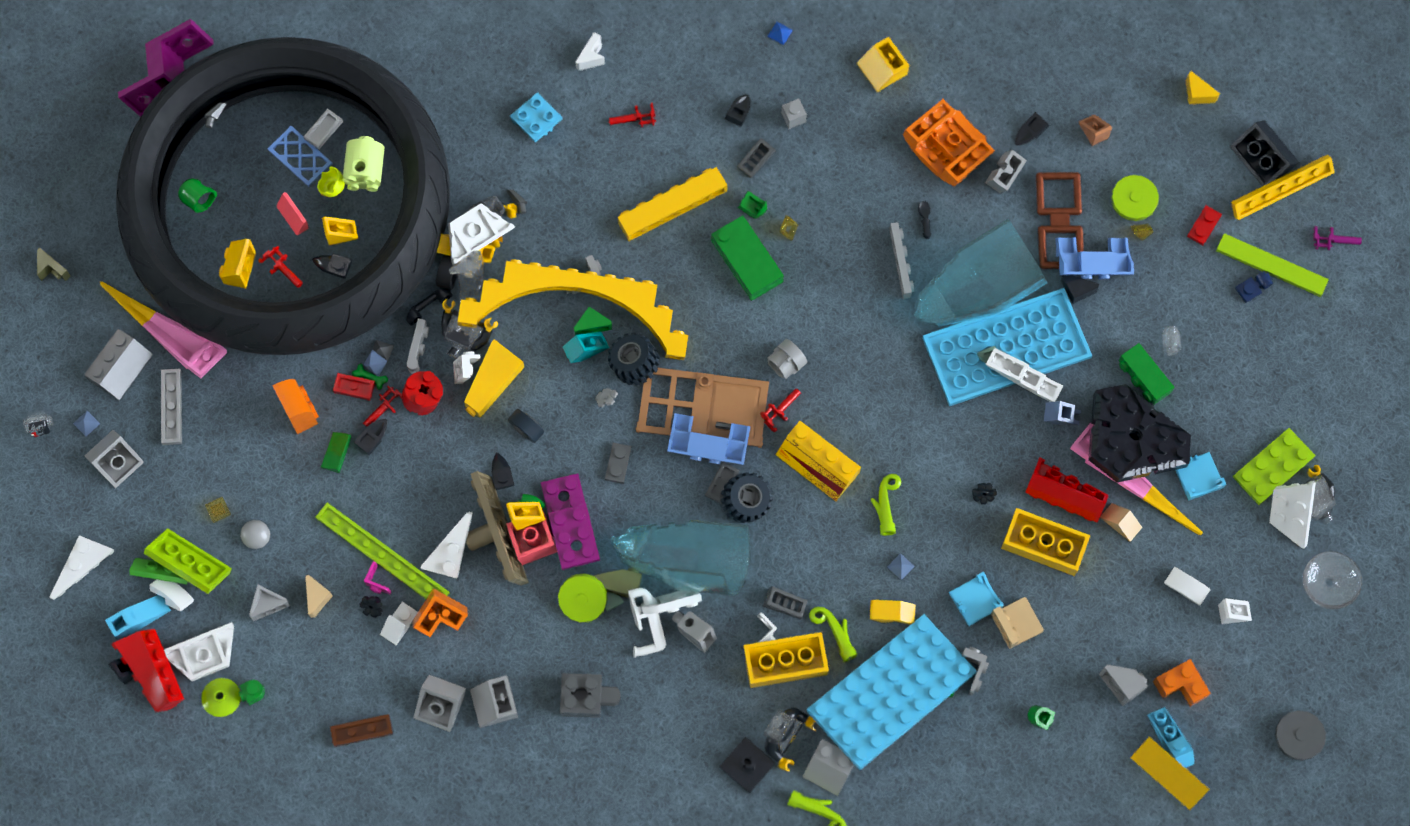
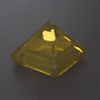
M786 215L779 232L792 241L799 224ZM788 226H791L790 232L788 233L786 231V228Z
M1149 224L1131 226V230L1140 240H1145L1153 233V229Z

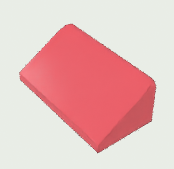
M284 192L277 204V208L294 233L299 235L309 229L308 223L289 195Z

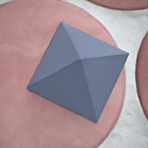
M372 350L363 366L374 375L379 376L387 360Z
M88 411L73 423L86 437L100 425Z
M901 553L887 566L900 580L915 567Z

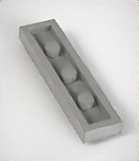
M896 222L890 224L889 230L903 299L911 298V294L914 292L913 281H909L911 269L910 264L906 263L905 260L907 249L906 246L902 245V239H904L903 229H899V224Z
M181 369L161 370L162 445L182 444Z

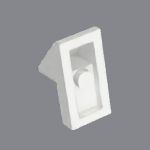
M593 33L576 61V69L583 70L605 64L604 57L597 54L602 47L600 35Z
M402 602L393 616H388L380 635L397 645L413 623V619L418 612Z

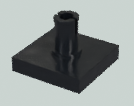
M745 737L719 768L750 794L776 762Z

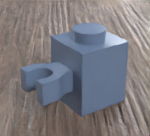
M1062 401L1047 402L1044 422L1056 425H1079V421L1074 419V414H1080L1081 410H1075V405Z

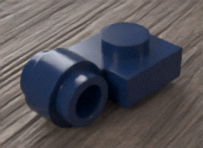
M1263 271L1255 277L1257 279L1256 282L1250 277L1235 287L1245 303L1262 294L1261 287L1265 290L1273 284V278L1269 273Z

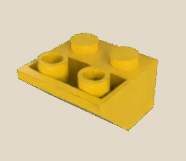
M889 37L875 44L857 62L858 67L876 92L906 76L909 70V64Z

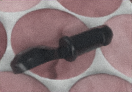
M922 201L918 206V212L923 218L921 220L923 225L922 234L925 239H929L932 234L930 230L931 220L928 219L930 206L927 201Z

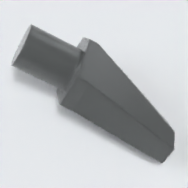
M225 103L217 104L205 114L204 117L207 118L205 127L213 128L214 121L218 120L226 105Z
M507 190L513 204L518 206L519 214H525V205L528 202L515 190Z

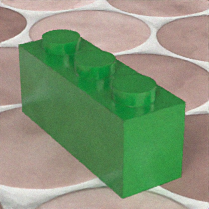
M1140 343L1121 355L1119 359L1121 370L1129 373L1132 377L1131 382L1135 387H1140L1145 400L1155 405L1172 393L1175 387Z

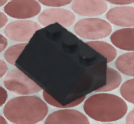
M1265 120L1255 122L1230 146L1262 186L1283 177L1300 163Z

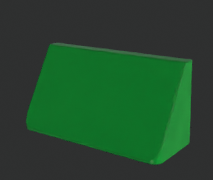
M333 432L321 468L340 473L352 438L350 434Z

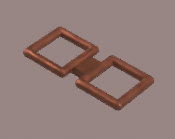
M1039 172L1036 174L1037 213L1039 215H1050V226H1039L1038 228L1039 266L1041 269H1059V261L1047 262L1046 233H1076L1077 252H1084L1083 228L1080 225L1070 226L1069 215H1080L1082 213L1081 176L1078 172ZM1043 180H1073L1074 208H1045Z

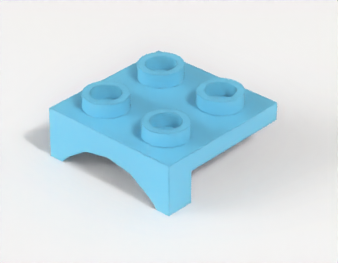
M537 92L512 113L510 119L536 142L543 135L547 136L548 132H551L553 127L562 120V116Z
M1210 452L1199 456L1195 455L1193 458L1190 457V463L1187 468L1175 470L1188 501L1220 490L1226 486L1224 478L1220 477Z
M984 571L974 579L949 592L968 626L989 616L993 609L999 606L1003 608L1004 606L990 586Z

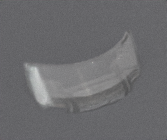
M473 250L449 269L450 274H457L460 302L461 299L465 300L466 298L477 299V302L481 300L485 268L482 253L479 250Z

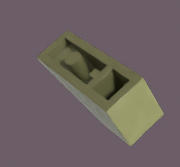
M633 568L593 575L602 582L607 592L629 598L628 591L640 588L642 574Z

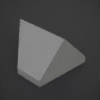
M257 585L250 617L253 621H256L287 608L290 604L286 598Z

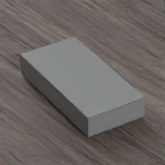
M327 109L303 137L314 147L320 149L343 123V119Z

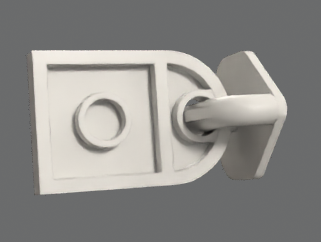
M695 587L655 598L644 588L628 591L630 606L639 631L642 630L640 619L647 617L654 644L643 647L634 646L633 657L636 658V656L658 652L666 647L659 613L665 611L672 613L678 611L679 607H694L698 605L702 598L700 592ZM642 596L644 602L641 604V607H637L634 598Z

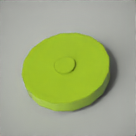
M1131 175L1117 182L1112 191L1111 201L1113 208L1121 217L1127 220L1139 221L1153 214L1158 205L1159 194L1156 186L1149 179L1143 176Z
M575 574L567 578L560 587L558 594L559 606L563 613L571 620L590 622L598 618L604 611L607 603V591L602 582L596 577L588 574Z

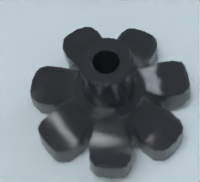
M980 483L977 485L978 489L972 490L974 501L980 500L982 505H986L987 500L992 502L995 499L994 496L997 495V490L992 489L991 483Z
M364 596L359 605L364 609V615L368 616L370 614L373 618L381 616L383 604L379 597L370 596L369 598Z

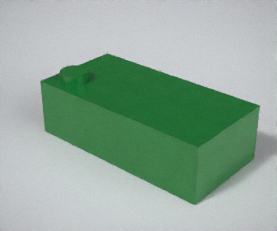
M743 215L711 234V242L751 301L783 283V273Z

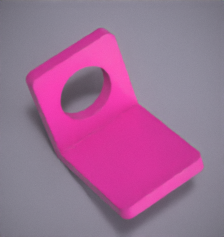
M373 561L364 582L370 587L371 591L377 594L384 592L390 595L391 591L389 588L371 581L378 567L377 563Z

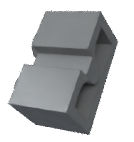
M1014 150L1004 152L996 164L1000 168L993 170L985 183L999 193L1008 191L1027 160Z

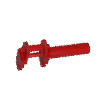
M653 102L650 103V113L641 115L638 111V106L635 105L636 113L609 118L610 125L640 120L638 124L641 125V128H643V125L650 123L654 126L656 119H653L655 117ZM651 116L650 120L642 121V117Z
M279 246L273 247L271 251H266L262 255L263 258H259V263H263L267 258H271L276 263L273 266L274 269H270L269 273L274 274L279 269L297 288L303 284L282 263L287 260L288 255H283L279 251ZM276 253L280 259L276 260L273 255Z
M387 386L388 390L383 395L379 394V400H384V402L363 422L365 427L375 422L387 409H390L394 414L396 413L395 409L390 406V402L395 397L401 398L402 394L397 389L394 391L393 387ZM392 392L394 395L387 400L386 397Z
M795 388L777 409L774 404L769 403V408L765 412H760L761 417L765 419L764 423L771 431H777V428H773L774 424L772 423V420L777 415L784 421L788 420L787 417H784L785 414L783 412L801 394L798 389ZM773 411L774 415L769 418L768 414Z

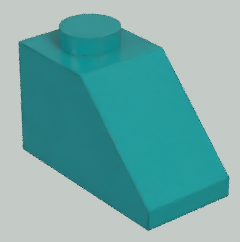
M602 332L575 335L562 348L570 363L582 362L610 347Z

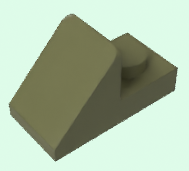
M39 248L37 250V275L42 281L51 273L58 280L62 278L67 281L71 277L69 272Z

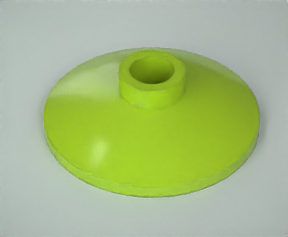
M214 679L205 686L202 692V705L212 716H228L240 704V689L230 679ZM223 693V698L218 700L217 695Z

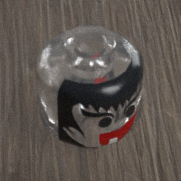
M44 410L29 413L26 415V419L23 420L26 433L32 437L49 434L51 426H54L52 416L47 415Z

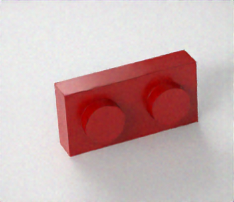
M1206 205L1187 237L1203 246L1222 214Z
M337 373L333 393L371 401L375 381Z

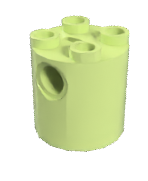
M361 136L359 139L349 140L346 144L342 181L345 182L349 190L366 189L376 192L381 184L385 147L381 143L374 141L371 137Z

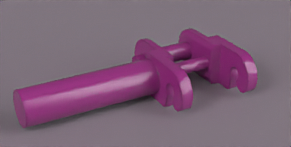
M1314 226L1313 241H1316L1314 246H1316L1317 250L1319 247H1326L1327 250H1330V247H1332L1331 242L1361 245V237L1334 235L1333 227H1330L1328 237H1319L1318 227ZM1319 239L1327 240V244L1319 243Z

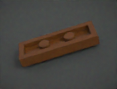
M389 714L330 726L334 747L393 735Z

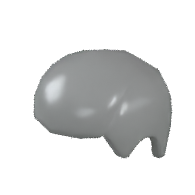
M251 520L242 527L240 537L245 546L257 550L263 548L269 542L270 530L264 522Z

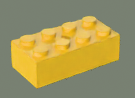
M1016 508L1001 549L1075 576L1090 535ZM1042 541H1046L1048 545L1043 544Z

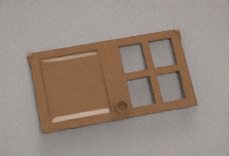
M657 368L658 371L652 375L671 377L669 399L650 397L652 378L646 379L647 382L643 385L636 432L670 436L673 406L692 408L691 416H694L691 432L729 438L730 430L716 428V422L751 426L747 445L762 448L764 418L761 417L760 412L766 411L768 381ZM677 378L696 380L693 402L674 400ZM649 403L668 405L665 428L646 426Z

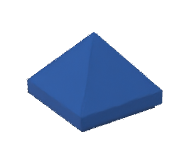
M776 22L768 37L784 45L793 30Z

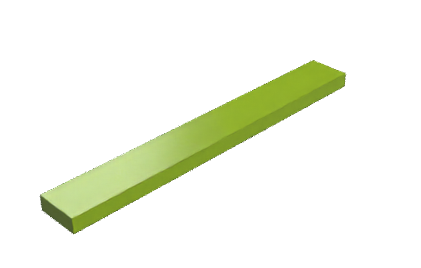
M328 502L316 515L315 518L424 599H427L433 588L446 596L449 595L450 592Z

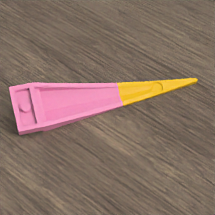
M100 281V285L186 369H189L199 378H202L227 353V349L220 344L195 334L180 323L150 309Z
M1090 423L1070 449L1084 458L1086 464L1110 478L1088 460L1090 432L1092 427L1095 426ZM1145 477L1118 482L1119 485L1198 535L1203 534L1195 524L1172 505Z

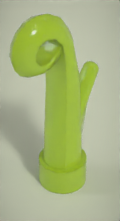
M889 474L882 479L879 487V503L874 498H871V502L879 516L880 534L882 536L896 534L887 489L896 490L900 487L901 478L896 474ZM892 480L896 481L894 485L888 484Z
M824 607L811 609L809 618L813 623L821 624L827 620L840 649V656L843 662L850 661V657L851 660L856 658L858 654L855 648L852 647L849 639L847 619H843L841 627L838 620L828 609ZM821 613L823 614V616L821 618H816L815 614Z
M793 790L787 805L832 820L829 826L837 824L839 826H846V822L839 814L824 806L831 804V800L808 798Z

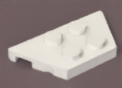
M478 204L449 222L448 230L452 264L456 265L515 228L514 225L503 220L498 214L491 212L483 204Z
M1315 481L1302 485L1295 483L1290 486H1276L1273 490L1269 523L1303 549H1305L1308 543Z
M231 622L164 649L168 661L191 681L229 667L234 625Z

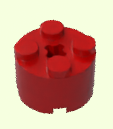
M420 371L412 374L407 379L402 390L401 399L404 407L410 412L418 413L417 415L430 414L438 406L443 395L442 383L431 371Z

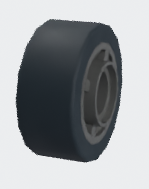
M518 408L508 418L513 428L533 443H536L544 433V430L538 425L537 421Z

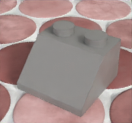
M114 430L84 455L114 488H117L144 463Z
M1107 665L1099 674L1122 706L1140 695L1148 686L1145 676L1142 673H1138L1135 669Z
M429 675L421 687L414 719L450 732L463 702L466 688Z
M822 739L803 778L838 796L854 764L840 748Z

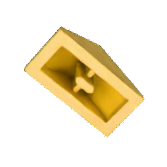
M1192 71L1188 74L1186 86L1189 104L1215 103L1220 93Z
M332 217L322 218L325 236L329 245L358 239L354 220Z
M511 502L506 504L511 522L517 531L545 520L540 502Z

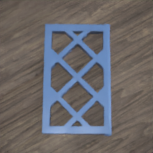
M290 126L268 148L269 152L308 187L321 176L322 172H325L333 164L316 147L307 142L303 135L293 126ZM293 132L298 137V141H287V136ZM278 145H284V155H279L274 149ZM287 145H298L299 154L287 155ZM302 145L309 146L313 150V154H302ZM287 158H299V168L292 167L287 162ZM302 158H313V167L302 168ZM316 158H322L326 164L323 167H316ZM302 171H313V177L308 181L302 176Z

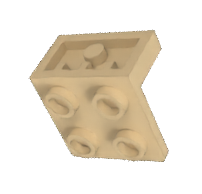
M1026 597L1004 608L999 606L993 609L991 613L1009 649L1044 631Z

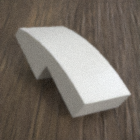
M1176 567L1173 568L1164 582L1165 585L1181 593L1185 598L1199 606L1211 590Z
M155 580L150 584V591L164 597L165 604L174 609L182 611L194 602L190 594L175 582Z

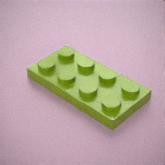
M1288 428L1233 475V478L1260 505L1273 494L1276 486H1282L1316 455Z
M168 528L144 550L145 555L207 594L230 574L232 569Z

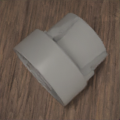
M785 339L768 357L770 367L783 379L796 374L807 364V359L802 351L789 339Z

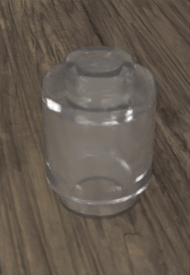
M1175 326L1163 328L1161 333L1163 352L1167 353L1168 356H1175L1182 350L1180 331Z

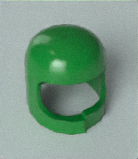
M191 178L180 186L178 197L182 203L194 212L200 213L212 205L217 197V192L201 184L198 179ZM211 192L206 203H198L203 194Z

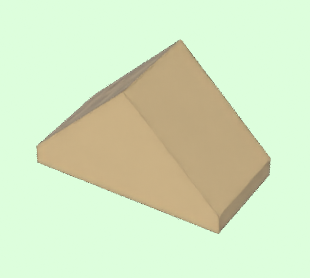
M1113 503L1100 516L1104 522L1129 542L1132 541L1142 528L1130 510Z
M308 575L305 576L308 614L313 618L332 598V594Z

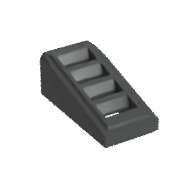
M760 138L737 167L752 178L776 150ZM762 146L764 149L768 151L767 154L762 152L759 148ZM756 152L763 156L762 160L755 155ZM751 157L758 162L757 166L749 160ZM746 162L754 168L752 171L745 166Z
M772 586L768 589L763 607L802 619L808 600ZM774 594L777 595L775 603L771 602ZM781 597H784L785 599L783 601L782 606H780V599ZM789 599L792 600L790 609L786 608ZM796 602H799L800 605H799V607H798L797 612H795V611H794V608H795Z

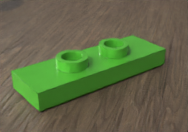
M135 558L130 568V575L188 584V581L155 560Z

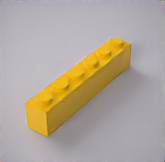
M717 167L713 169L708 168L701 175L690 177L682 185H675L664 194L659 193L652 200L641 202L630 211H623L618 217V224L628 241H631L727 192V183Z

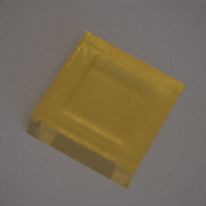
M223 497L205 505L213 523L231 515Z

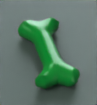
M362 363L358 364L357 369L352 371V376L375 381L377 390H381L383 384L388 382L386 375L376 376L367 372L363 368Z

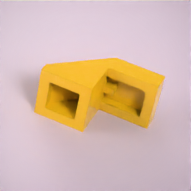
M871 600L870 620L882 623L896 621L912 624L915 622V604L903 601Z

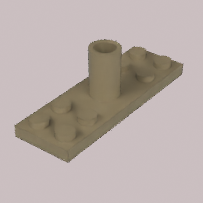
M479 471L471 473V485L477 491L479 497L477 502L480 508L483 509L488 523L468 532L467 546L471 551L495 542L498 550L496 555L504 567L502 572L505 579L521 586L529 583L524 567L516 556L506 526L508 522L491 476Z

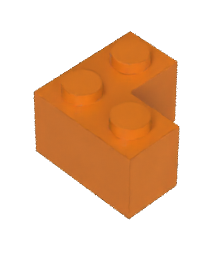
M433 588L413 619V628L431 637L439 623L443 622L458 631L468 615L467 607Z
M1191 659L1156 677L1153 681L1162 698L1180 690L1189 706L1200 702L1211 694Z

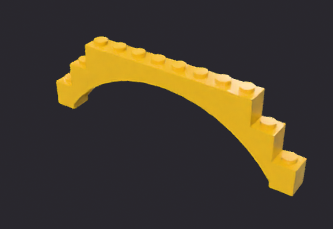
M516 259L506 261L503 283H499V280L492 278L488 279V281L484 280L480 302H477V299L474 298L461 299L457 321L458 326L477 328V323L489 313L516 298L543 291H578L609 300L637 317L657 338L666 352L665 358L684 360L688 335H685V332L674 330L673 333L670 332L673 310L664 305L654 307L657 285L653 284L654 282L643 280L642 282H636L635 279L630 277L617 279L615 275L611 274L598 276L596 272L592 271L579 273L577 269L573 268L560 270V267L554 265L541 267V264L535 262L522 264V261Z

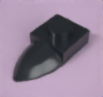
M748 94L741 95L734 100L725 116V120L740 127L742 126L751 107Z
M1035 112L1019 129L1015 145H1023L1034 138L1037 139L1050 125Z
M336 254L312 258L314 264L323 272L346 279L352 263L351 259Z
M387 419L377 420L366 427L354 441L355 445L370 455L382 442L381 439L387 428Z
M496 452L492 461L491 471L495 489L500 490L515 486L508 462Z

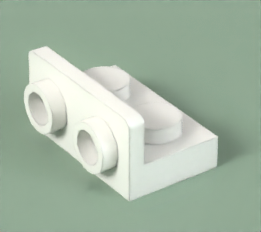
M463 352V355L453 362L454 384H463L471 377L470 375L473 374L472 365L480 359L479 354Z

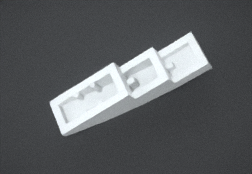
M994 348L986 363V366L1049 402H1055L1063 388V385L1029 367V364Z

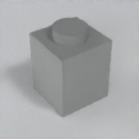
M800 99L782 105L781 114L789 129L806 123L807 114Z

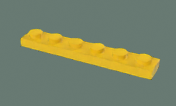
M1327 154L1232 201L1231 204L1235 218L1240 220L1335 173L1332 157Z

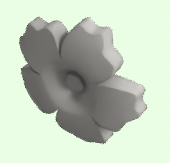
M606 388L598 393L595 400L598 406L602 408L605 404L607 406L613 405L615 403L613 398H616L618 393L616 390Z

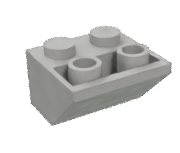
M507 675L488 680L470 689L480 728L518 718Z

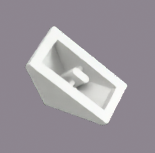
M1223 599L1218 605L1221 624L1252 621L1248 601Z

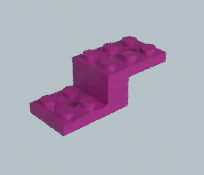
M578 473L541 482L562 570L600 561ZM561 492H567L570 495L567 501L559 500L558 496ZM575 541L582 544V548L578 551L571 549V544Z

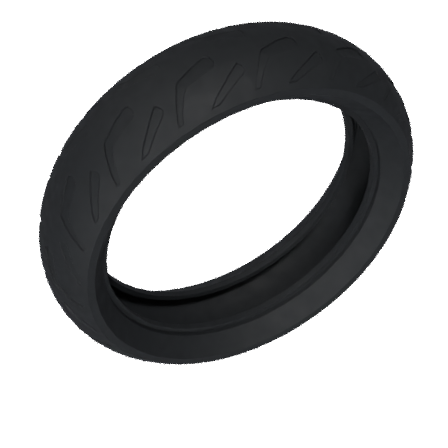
M294 37L266 38L237 44L203 58L176 76L151 101L135 125L121 160L116 189V211L122 244L136 276L155 302L181 325L205 339L232 349L263 355L302 354L334 347L364 334L393 314L416 290L434 262L441 234H444L450 203L449 172L443 145L427 111L409 88L382 65L354 50L321 40ZM275 92H309L338 99L361 111L374 121L394 145L402 162L404 186L400 212L389 238L379 253L364 269L340 286L325 293L297 301L276 303L247 300L227 294L201 280L179 259L172 247L166 222V198L174 167L184 148L206 124L207 118L204 117L205 114L219 103L226 104L222 110L223 112L244 100Z

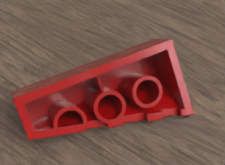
M1039 457L1025 493L1033 498L1042 499L1052 506H1059L1069 513L1083 516L1088 521L1098 522L1109 495L1088 483L1082 485L1077 477L1064 475L1059 472L1061 468L1055 465L1050 467L1044 464L1046 460Z
M155 629L136 632L111 644L123 656L121 660L124 665L128 664L134 673L132 675L134 680L142 685V692L155 712L170 710L184 700Z

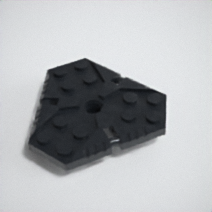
M1127 384L1099 389L1093 394L1091 424L1095 426L1092 427L1090 432L1088 460L1116 483L1149 476L1151 471L1159 474L1187 468L1190 463L1191 434L1179 425H1176L1164 413L1154 409V405L1149 404L1147 400H1144L1142 396H1139Z

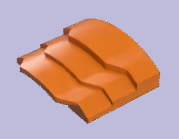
M944 99L911 124L903 133L906 142L921 162L936 176L954 187L995 151L986 142V136L978 131L960 110L953 109Z

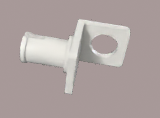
M762 612L759 613L757 617L770 629L759 642L776 640L773 637V632L777 628Z

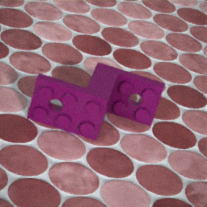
M189 19L145 43L148 76L118 92V98L141 117L157 94L184 71L183 61L212 46L213 39L194 21Z

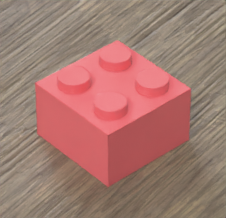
M544 512V521L518 531L512 522L506 524L516 556L522 565L557 553L555 539Z

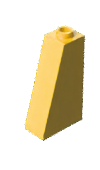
M495 339L491 342L464 401L465 407H467L465 410L473 417L477 415L481 418L524 368V362Z

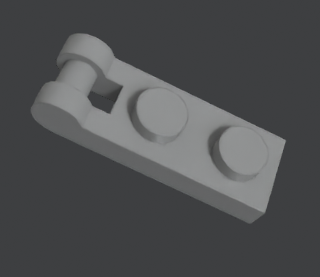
M423 319L417 320L407 360V367L411 374L420 371L418 360L419 356L424 354L425 345L423 340L429 334V327H427L426 320Z

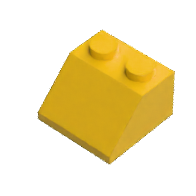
M250 239L231 241L229 248H226L224 253L225 263L221 265L219 270V276L223 284L246 289L256 256V251Z

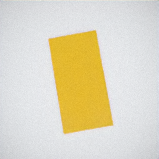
M1150 737L1130 757L1189 810L1210 790Z

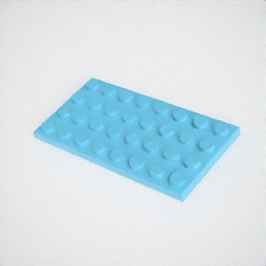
M1064 288L923 335L922 337L949 406L1016 384L986 366V363L982 362L977 356V352L992 346L1029 364V367L1043 374L1092 358L1091 351Z
M923 614L807 709V712L860 771L977 673V670L962 656L928 617Z

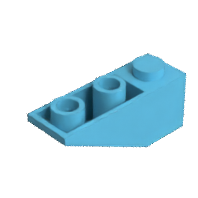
M157 595L123 609L105 621L114 637L120 640L170 612L171 609L165 604L164 597Z
M1166 707L1147 714L1163 749L1185 768L1193 765V749Z

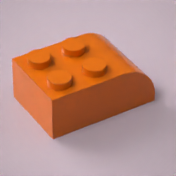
M294 379L284 380L272 385L297 434L318 424L316 418L319 416L312 402H310L311 400L303 385L299 387Z

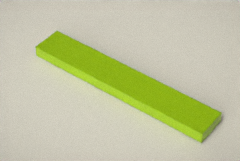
M1225 233L1216 250L1319 297L1322 296L1329 280Z

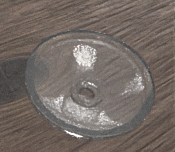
M1334 551L1322 552L1314 556L1307 563L1303 571L1302 581L1306 594L1315 604L1323 608L1333 610L1345 608L1353 603L1360 594L1362 588L1361 572L1356 563L1342 553ZM1330 580L1332 582V586H1328L1326 584V581Z

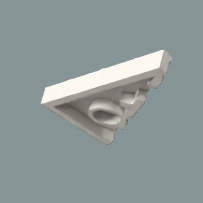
M468 512L421 565V569L453 578L458 577L473 512Z
M79 536L50 598L55 600L57 597H60L69 587L86 576L91 569L97 567L107 556L113 554L114 550Z

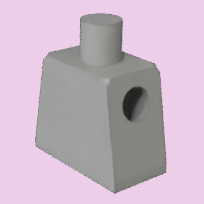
M677 611L673 615L672 620L677 623L680 634L703 653L717 639L713 627L691 611L687 612L686 615L681 611Z

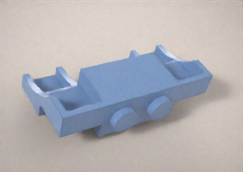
M1056 238V257H1059L1060 275L1081 276L1083 279H1092V276H1098V279H1110L1111 275L1134 274V263L1129 252L1128 238H1108V252H1077L1076 238Z
M674 413L668 452L690 455V459L701 461L702 458H708L709 463L720 464L721 461L744 465L751 426L731 423L729 438L691 432L694 416Z

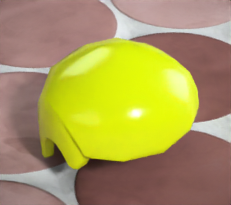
M330 166L328 172L321 173V179L317 185L318 191L325 197L337 196L344 190L345 182L342 181L343 174L337 168Z

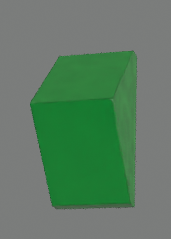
M588 307L575 325L574 333L579 335L612 330V322L591 307Z

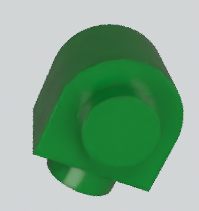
M249 680L240 685L241 691H239V695L243 702L247 701L249 705H252L264 697L265 689L259 681Z
M1034 705L1028 711V720L1031 724L1048 730L1054 721L1056 712L1047 707Z

